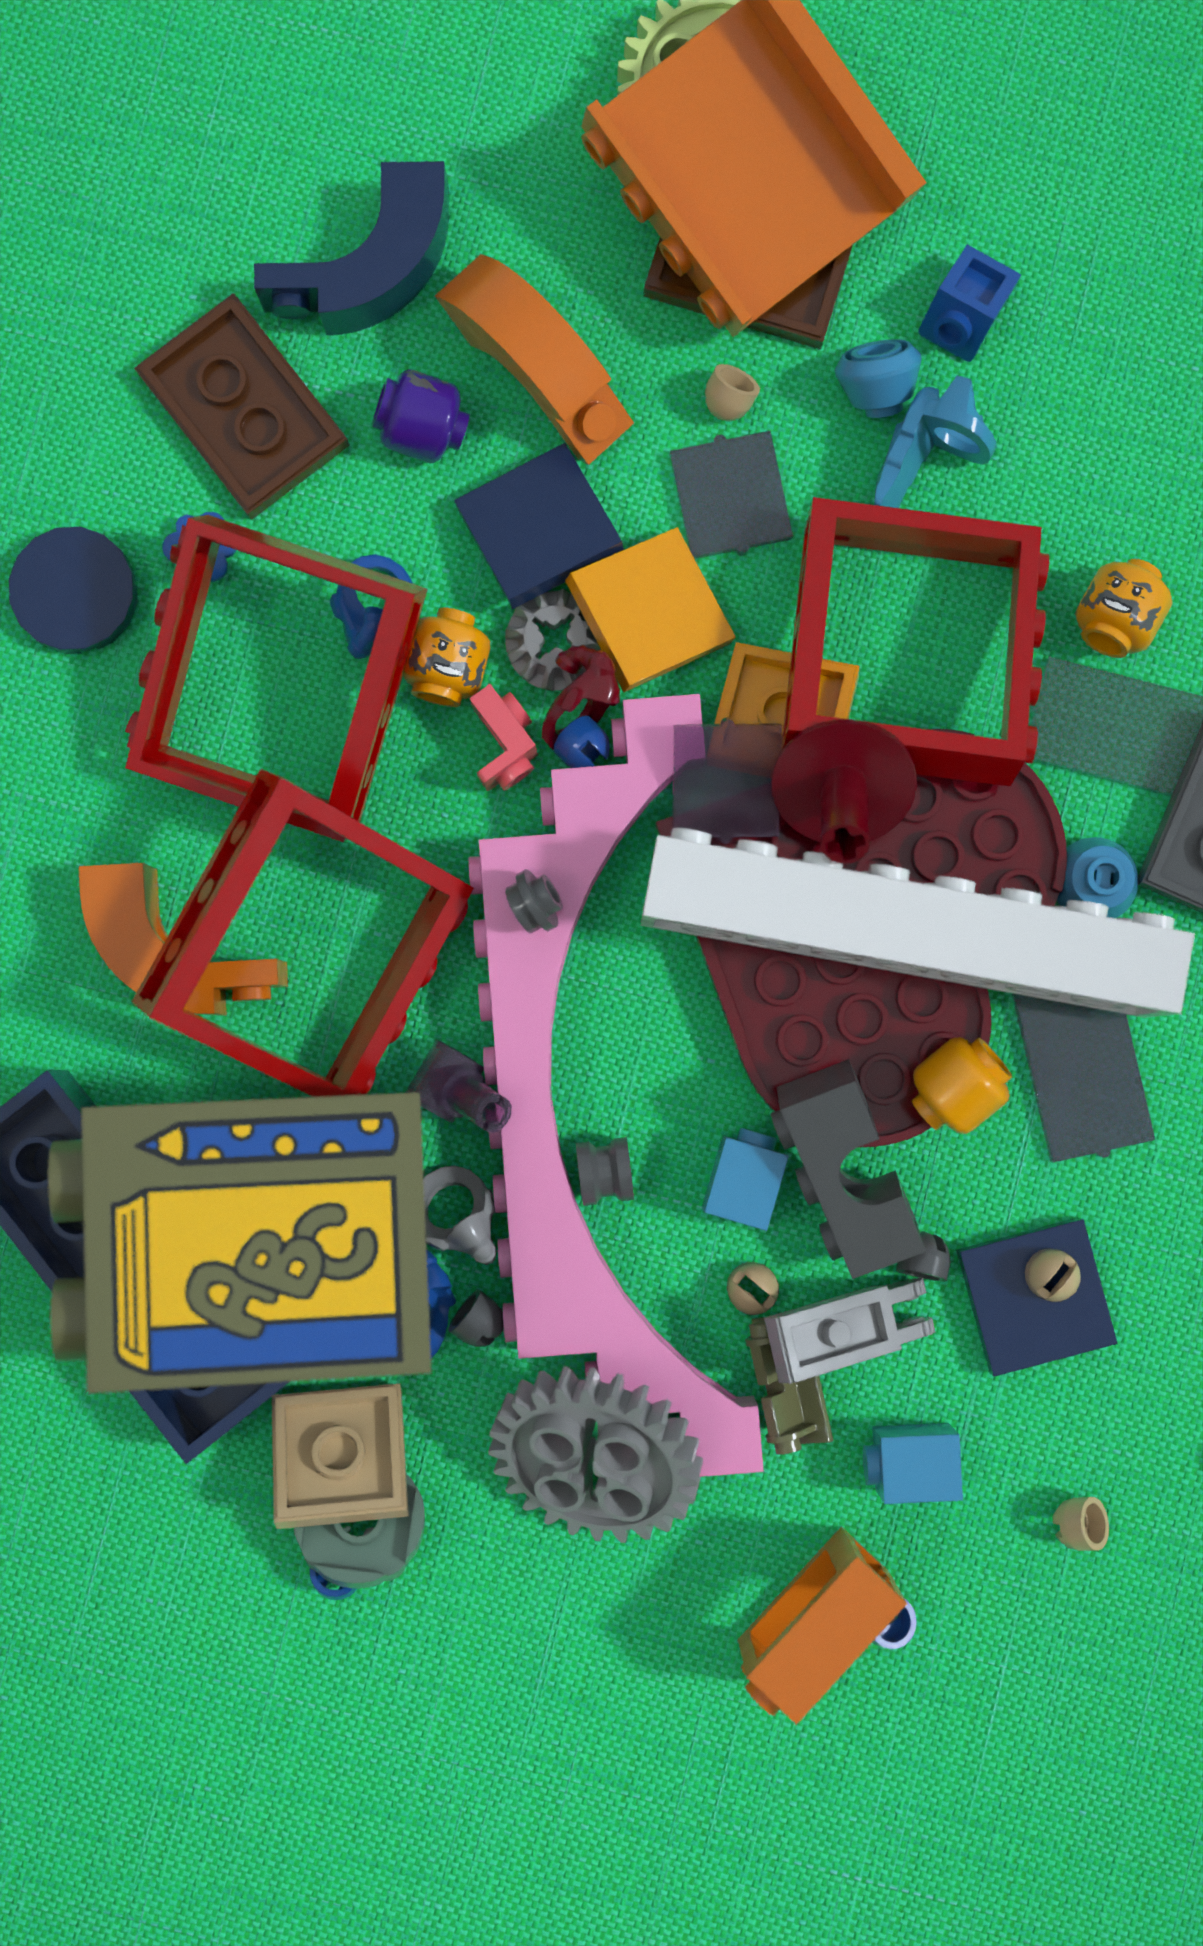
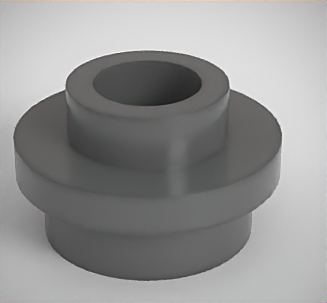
M528 869L516 875V882L506 887L505 893L508 903L519 923L528 933H533L541 928L549 932L558 927L556 912L563 909V904L550 879L544 874L536 878Z

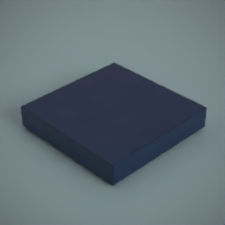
M566 443L454 500L458 512L512 610L565 583L571 572L624 550L622 540Z
M1075 1218L956 1250L989 1373L995 1377L1118 1344L1084 1219ZM1048 1248L1058 1249L1072 1256L1077 1262L1081 1279L1076 1293L1070 1298L1061 1302H1050L1036 1296L1029 1289L1025 1279V1268L1029 1259L1040 1250ZM1063 1262L1057 1273L1043 1287L1051 1292L1069 1270V1267Z

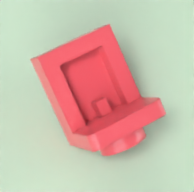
M489 684L469 699L473 710L504 750V753L478 771L477 776L487 791L498 784L505 791L519 783L533 771L534 767L530 761L538 753L535 743L524 730V728L532 723L526 711L511 692L501 698L492 685Z

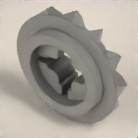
M564 588L559 591L545 592L515 608L514 614L506 628V650L513 668L525 681L541 689L564 690L583 674L586 669L582 665L578 674H571L561 669L556 664L555 659L563 650L557 647L549 654L545 653L539 660L538 657L542 653L541 648L545 641L542 633L539 631V627L536 625L537 622L543 627L547 625L550 629L556 630L561 624L565 625L571 619L570 629L566 635L571 647L573 645H585L596 651L601 650L573 595Z

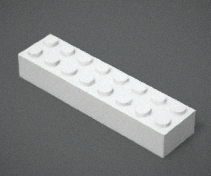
M672 828L670 837L657 835L640 926L1143 1018L1181 1014L1195 933L1173 929L1174 918L1152 913L1136 912L1133 914V919H1114L1107 917L1108 906L1077 900H1069L1067 907L1041 905V894L1021 889L1002 888L1001 895L990 894L988 896L974 893L975 882L955 877L936 876L935 883L922 884L908 881L909 870L889 865L870 864L869 871L861 872L842 869L843 864L831 861L823 853L804 852L803 859H798L797 861L776 857L778 847L757 841L738 840L737 848L734 849L710 845L712 835L685 828Z

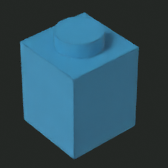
M740 1128L737 1139L723 1135L702 1210L711 1215L767 1231L789 1157L784 1153L774 1151L777 1138Z
M949 1423L872 1426L873 1445L863 1446L864 1477L866 1485H875L876 1492L884 1504L963 1501L960 1435Z

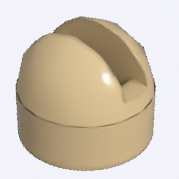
M720 364L715 367L707 382L705 389L706 404L710 413L719 420L733 421L742 418L750 410L760 392L758 383L746 372L731 365Z
M1048 1248L1036 1252L1029 1259L1025 1268V1279L1029 1289L1036 1296L1046 1301H1064L1076 1293L1080 1284L1081 1274L1077 1262L1072 1256L1058 1249ZM1064 1262L1069 1267V1270L1051 1292L1047 1291L1043 1286L1050 1281Z
M746 1262L737 1266L730 1274L727 1282V1293L732 1304L739 1311L749 1315H758L768 1311L775 1304L779 1294V1284L776 1276L767 1266L758 1262ZM745 1275L769 1294L762 1304L752 1294L738 1285Z
M1078 1497L1063 1501L1052 1517L1053 1523L1060 1525V1531L1056 1533V1537L1067 1548L1078 1551L1101 1550L1108 1540L1109 1521L1107 1512L1102 1502L1096 1497Z

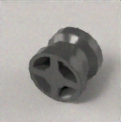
M627 1137L614 1138L609 1145L595 1147L589 1141L576 1143L583 1206L596 1205L601 1197L615 1196L620 1201L634 1200Z

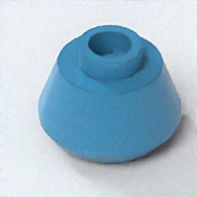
M890 339L862 344L843 353L835 368V375L854 408L865 410L866 416L870 418L891 416L903 410V402L909 400L914 395L922 360L921 353L906 340Z
M1099 837L1081 839L1066 848L1067 865L1062 892L1059 893L1056 900L1058 904L1067 907L1069 900L1093 902L1108 906L1107 917L1115 919L1122 915L1133 903L1138 890V871L1130 854L1116 842Z

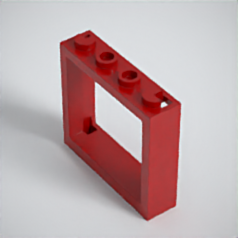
M813 497L804 530L781 751L792 738L805 729L822 722L844 719L816 715L834 545L1013 568L1001 739L874 722L869 723L889 731L904 744L912 756L916 774L1011 787L1024 763L1032 764L1038 741L1037 727L1028 725L1029 707L1036 705L1042 681L1041 668L1032 666L1033 648H1039L1041 645L1046 621L1045 610L1036 609L1037 591H1043L1049 571V554L1040 553L1042 527Z
M210 515L188 518L186 526L182 525L178 544L171 545L170 560L176 564L171 588L164 589L155 609L154 623L160 626L155 651L150 650L147 653L140 669L139 686L145 688L140 711H135L126 726L125 732L130 733L127 744L130 750L125 768L240 807L256 778L255 775L168 746L219 546L223 545L386 600L330 798L326 800L317 797L360 822L428 589ZM295 809L287 821L288 824L341 842L347 840Z
M260 769L135 994L132 1003L149 1018L313 1097L367 1095L375 1080V1068L388 1044L393 1043L400 1036L407 1020L406 1011L419 988L424 987L434 975L438 962L437 955L449 933L456 930L464 920L468 910L467 900L474 887L282 777ZM294 809L431 886L326 1078L184 1009Z

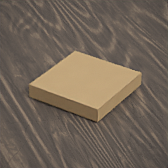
M400 1383L272 1396L274 1524L277 1529L409 1516L403 1403Z

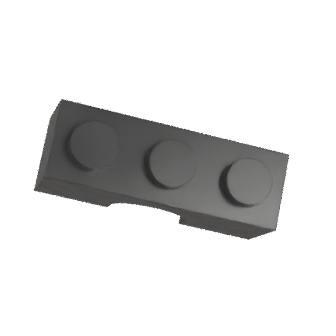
M850 1059L778 1086L777 1094L780 1110L771 1113L772 1121L785 1150L794 1146L797 1148L804 1166L795 1169L808 1205L820 1202L827 1218L826 1222L819 1224V1228L831 1259L836 1260L843 1257L851 1277L854 1279L926 1252L918 1223L896 1170L873 1179H857L849 1176L840 1168L843 1160L851 1151L879 1139L872 1112Z

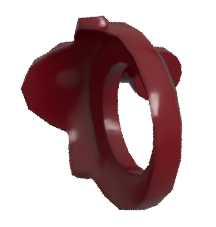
M573 645L568 650L560 652L556 657V664L568 673L578 674L582 665L586 671L560 693L546 714L542 725V738L552 750H554V744L558 736L565 729L555 730L557 720L565 711H573L581 700L586 698L588 700L585 708L577 718L589 716L598 724L609 705L616 706L620 702V688L615 677L616 668L608 653L602 650L596 651L585 645Z

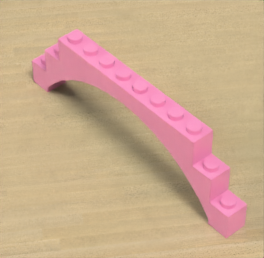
M700 694L623 700V718L611 719L614 757L626 756L627 764L551 770L552 787L540 788L543 826L555 825L556 834L479 840L480 856L469 857L470 886L474 887L471 894H483L485 919L473 921L476 958L488 957L490 983L478 984L481 1022L493 1021L494 1046L483 1047L484 1074L486 1085L498 1086L499 1110L488 1111L489 1140L491 1149H502L504 1174L493 1175L494 1205L496 1213H507L509 1238L498 1239L499 1271L501 1278L512 1277L514 1303H503L505 1342H517L518 1359L597 1353V1361L585 1362V1376H587L590 1367L596 1368L601 1382L610 1384L612 1379L619 1373L624 1377V1389L630 1392L644 1384L649 1386L646 1400L651 1404L668 1399L671 1402L669 1413L679 1412V1418H687L689 1421L685 1436L697 1437L699 1439L696 1455L703 1458L700 1477L764 1472L759 1409L754 1395L736 1397L694 1367L655 1330L624 1292L599 1252L578 1207L560 1149L551 1087L552 1029L559 981L572 934L593 885L621 839L647 806L684 769L702 767L705 760ZM525 869L531 871L536 878L543 874L546 875L561 898L563 909L556 912L558 927L549 932L541 928L533 933H528L519 923L508 903L505 889L516 882V875Z

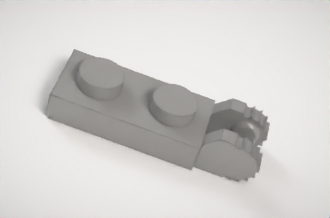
M923 1278L901 1280L884 1286L873 1285L765 1317L764 1320L779 1383H796L901 1350V1344L935 1333L932 1317L915 1316L904 1319L901 1323H896L892 1304L917 1299L920 1295H924L926 1289Z

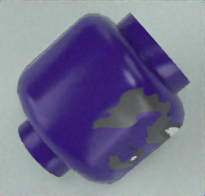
M408 369L403 371L396 381L386 378L375 409L372 427L380 430V440L386 449L432 464L443 457L447 447L459 450L467 430L470 414L459 410L461 397L460 391L455 385L416 370Z

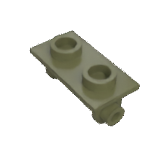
M765 1317L751 1319L752 1324L749 1325L751 1336L746 1338L745 1342L746 1346L750 1347L757 1383L758 1385H766L768 1394L761 1398L768 1429L766 1434L767 1443H774L776 1454L782 1455L801 1450V1444L832 1442L833 1437L819 1375L796 1383H779L764 1320Z

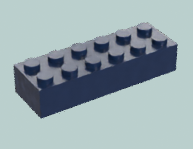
M68 1070L45 1071L0 1107V1226L51 1292L57 1278L85 1277L84 1222L55 1223L51 1214L48 1189V1164L52 1142L82 1140V1108L97 1107ZM290 1381L135 1390L129 1392L185 1464H188Z

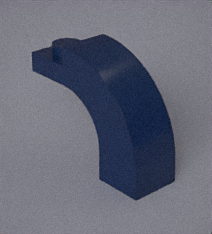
M444 161L381 162V207L377 223L365 242L350 254L333 261L319 263H254V289L264 311L272 312L275 316L284 319H302L308 317L310 312H318L327 336L343 335L364 330L389 319L401 311L425 287L441 259L446 244L449 226V186Z

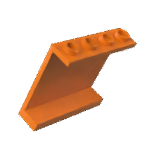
M800 0L739 1L604 107L601 106L597 99L588 105L581 126L585 131L581 139L591 158L601 169L610 166L624 186L620 193L630 212L641 223L649 220L663 240L659 243V248L666 262L679 276H683L685 273L688 274L701 292L697 300L705 316L716 328L721 329L725 326L732 337L739 334L907 204L927 183Z

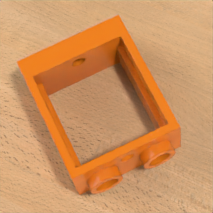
M842 1526L738 1639L743 1664L740 1667L750 1680L745 1685L747 1692L770 1715L775 1716L781 1710L796 1725L907 1605L889 1570Z

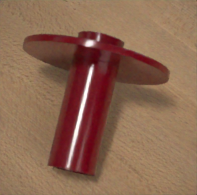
M852 719L822 722L797 734L780 752L772 773V795L774 803L783 819L800 834L821 842V849L824 855L831 861L840 864H850L860 860L868 851L869 841L879 838L895 828L909 812L917 790L915 764L904 744L896 736L880 726Z

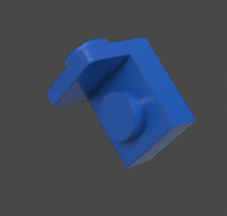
M967 244L940 285L920 325L919 334L967 362L972 361L989 329L1012 294L1021 274Z

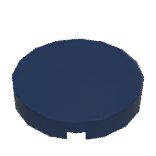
M81 526L59 527L35 537L17 556L9 577V603L19 625L43 646L65 654H81L80 651H90L94 648L100 649L113 643L130 625L138 603V591L135 585V575L127 556L105 535Z

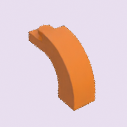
M480 254L435 295L468 343L495 358L524 386L578 460L589 465L634 424L607 384L612 380L584 341L541 294L503 263Z
M145 863L79 866L81 909L90 938L109 969L123 983L137 993L168 937L159 911L157 869ZM280 959L209 962L184 1009L197 1014L227 1016V990H232L233 1001L271 1000V988L288 987L287 962Z

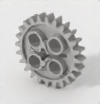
M563 1367L558 1382L544 1370L539 1372L534 1385L521 1380L515 1395L506 1394L489 1435L493 1438L488 1451L489 1455L498 1458L494 1473L495 1475L510 1477L505 1489L508 1494L525 1493L527 1495L522 1507L524 1510L528 1511L542 1507L547 1511L544 1518L545 1524L550 1525L561 1518L568 1521L567 1529L570 1535L574 1536L580 1527L583 1526L590 1528L592 1537L595 1541L599 1542L604 1530L612 1531L621 1543H626L630 1529H633L643 1539L648 1540L651 1537L653 1526L668 1532L671 1529L673 1518L684 1520L689 1504H694L701 1479L700 1472L703 1458L696 1455L699 1439L697 1437L685 1436L689 1422L687 1418H667L671 1402L668 1399L651 1404L646 1400L649 1386L644 1384L630 1392L624 1389V1377L622 1374L618 1373L611 1383L608 1384L601 1382L599 1373L596 1368L590 1367L585 1380H578L575 1373L569 1367ZM596 1422L598 1426L597 1440L596 1438L591 1437ZM593 1472L595 1476L599 1477L595 1490L593 1489Z

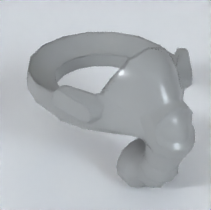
M458 1166L442 1167L427 1174L423 1178L426 1244L440 1251L455 1250L469 1254L476 1262L485 1265L493 1263L496 1258V1247L491 1239L492 1215L495 1213L492 1190H488L484 1182L471 1170ZM459 1185L471 1191L474 1197L473 1210L468 1217L460 1221L455 1227L443 1229L434 1226L430 1222L428 1206L439 1190L447 1186Z

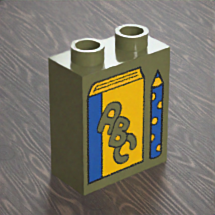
M420 1092L82 1108V1140L52 1142L48 1164V1189L52 1218L55 1223L84 1222L85 1277L57 1278L54 1282L51 1298L52 1346L57 1362L87 1361V1393L431 1373Z

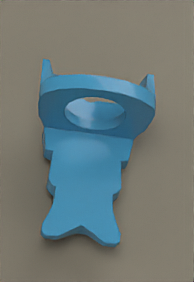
M957 375L941 398L939 397V389L934 387H925L917 393L909 406L904 421L896 424L887 456L877 477L874 505L899 508L908 487L913 483L922 462H925L934 445L973 463L986 464L990 461L996 449V440L992 432L984 424L983 416L979 415L976 411L971 379Z

